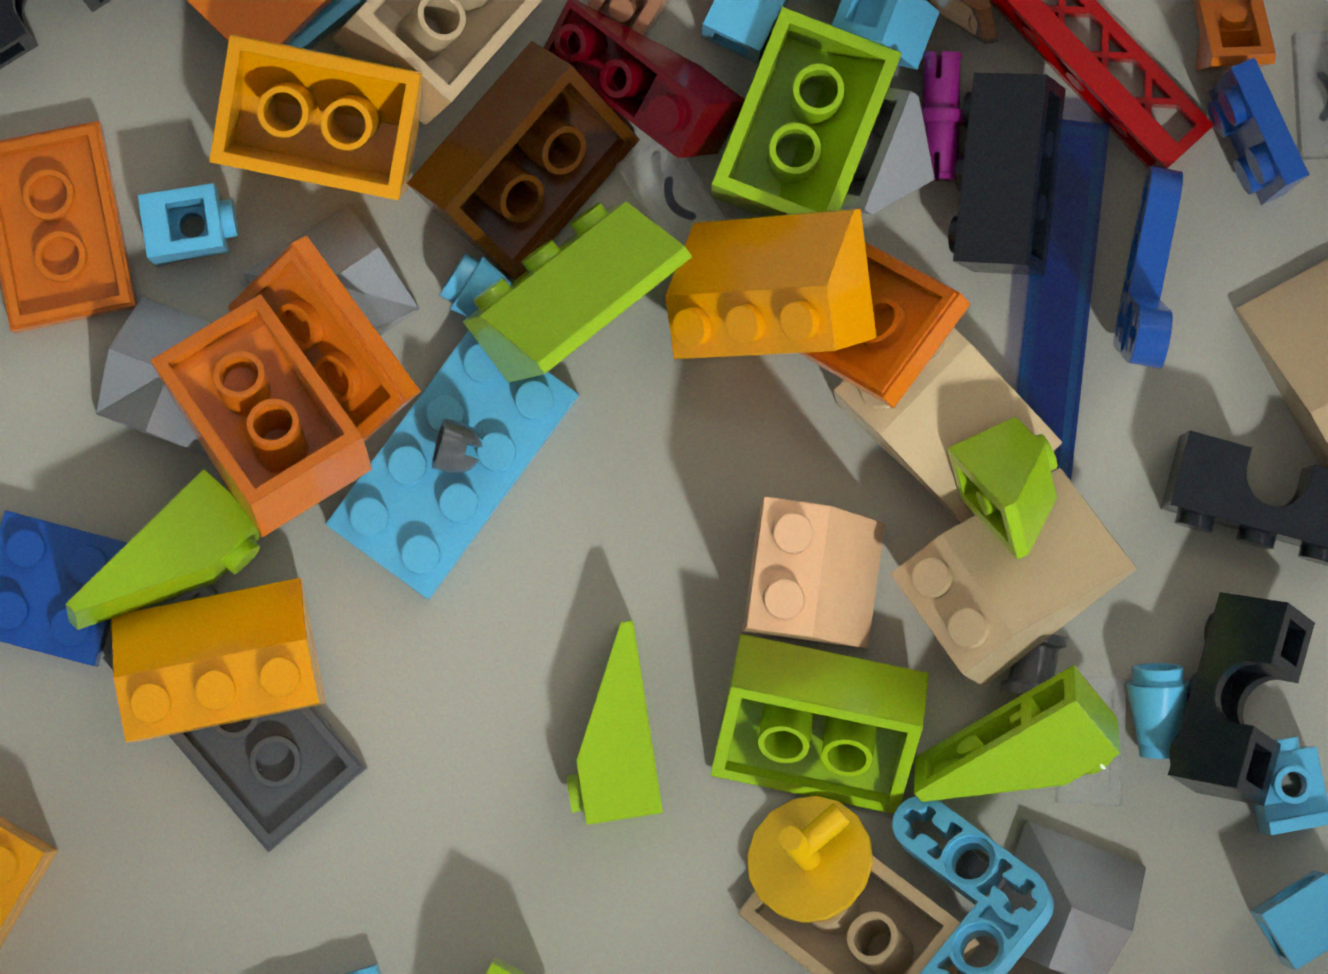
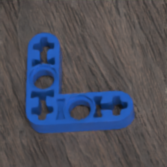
M1150 166L1144 180L1114 331V347L1127 363L1161 369L1167 356L1172 332L1173 313L1160 298L1183 186L1182 171Z

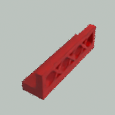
M990 0L991 5L1147 169L1150 166L1168 169L1214 126L1206 115L1096 0H1073L1079 7L1065 6V0H1056V6L1046 5L1042 0ZM1065 17L1090 18L1100 29L1099 51H1090L1065 25ZM1109 39L1121 52H1109ZM1108 62L1133 63L1143 74L1142 97H1133L1108 70ZM1152 84L1165 98L1152 97ZM1175 108L1193 128L1176 142L1151 116V109Z

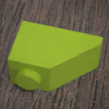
M1013 417L947 449L961 500L1018 560L1030 554L1057 499L1051 471L1057 469V459L1049 441L1043 434L1035 436L1017 417Z

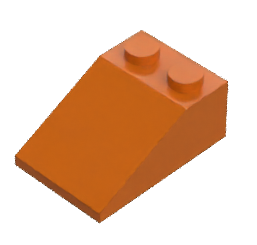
M261 294L150 360L154 370L225 484L262 537L372 470L363 436Z

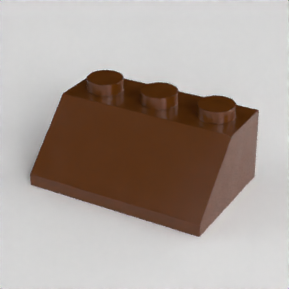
M531 41L406 184L454 230L510 278L516 280L526 272V268L521 262L537 248L553 240L640 139L571 64Z

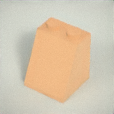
M764 497L758 509L742 632L868 649L885 523L829 505Z

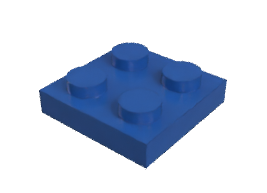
M1255 57L1231 67L1209 91L1212 101L1207 103V109L1218 134L1221 137L1229 135L1239 158L1234 160V168L1240 184L1247 194L1250 195L1255 192L1260 204L1264 205L1284 196L1309 176V173Z
M5 510L0 526V642L98 667L111 619L77 630L68 621L66 603L128 542Z

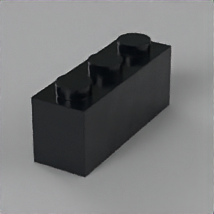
M974 73L972 91H968L964 97L962 106L963 124L967 129L965 154L959 155L955 168L956 186L961 192L958 216H954L949 225L948 244L951 253L954 254L953 261L972 272L1046 275L1066 88L1047 74Z

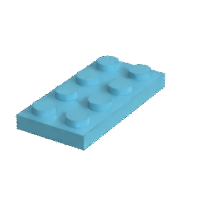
M468 330L370 463L372 470L358 479L325 525L426 599L430 600L580 397L579 394L549 372L508 383ZM444 418L465 423L473 427L480 436L482 448L467 445L465 455L479 459V462L469 471L450 473L432 468L434 448Z

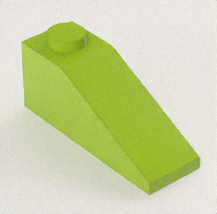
M203 469L66 603L68 621L79 630L214 584L228 570L235 575L242 571L258 553L260 546L256 542L260 539V533L235 497Z
M633 621L620 623L576 760L578 773L566 775L572 813L584 811L586 825L663 813Z
M1072 665L915 757L914 794L921 802L1067 785L1085 774L1091 775L1100 772L1111 763L1113 758L1121 754L1118 718L1076 666Z

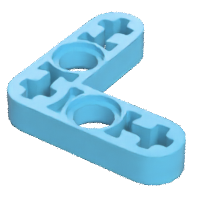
M917 796L907 799L897 808L893 816L892 828L896 839L909 856L975 905L919 974H950L947 970L952 965H955L961 974H1007L1052 917L1054 900L1050 889L1037 872L939 800L921 802ZM916 819L926 823L932 819L940 835L948 840L943 851L938 843L926 834L921 833L916 837L915 832L911 828L912 823ZM972 849H980L987 852L990 861L983 875L975 879H964L957 875L956 863L963 853ZM1004 878L1007 885L1021 895H1026L1033 889L1031 896L1036 903L1035 907L1031 911L1020 907L1012 914L1014 907L1006 894L997 888L1001 879ZM989 936L998 943V954L995 960L981 968L966 964L964 950L968 943L974 938Z

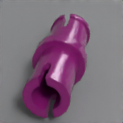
M936 51L924 52L922 56L923 96L921 110L935 178L932 182H940V179L952 182L955 181V168L959 157V125L964 123L963 109H960L962 53L942 51V55H937Z

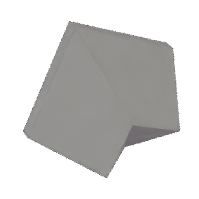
M888 88L841 209L861 208V213L873 215L935 180L920 100L917 94L909 90Z
M349 204L294 240L296 241L306 235L380 336L420 310L377 243ZM291 243L244 273L249 283L251 284Z
M142 296L108 349L96 415L209 457L154 370L150 360L211 324V322Z
M1026 819L1012 855L1037 872L1046 882L1054 900V910L1048 924L1021 957L1063 974H1108L1133 932L1146 867ZM1007 883L1004 884L1001 891L1006 894L1014 907L1012 914L1020 907L1028 911L1035 907L1036 903L1031 896L1033 889L1026 895H1021L1009 887ZM980 936V939L998 946L995 939L989 936Z

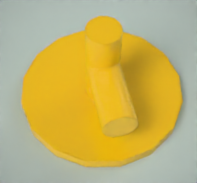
M819 796L792 799L771 811L755 830L747 854L749 880L759 899L780 917L802 923L827 920L849 908L865 889L873 865L871 838L861 819L839 801Z

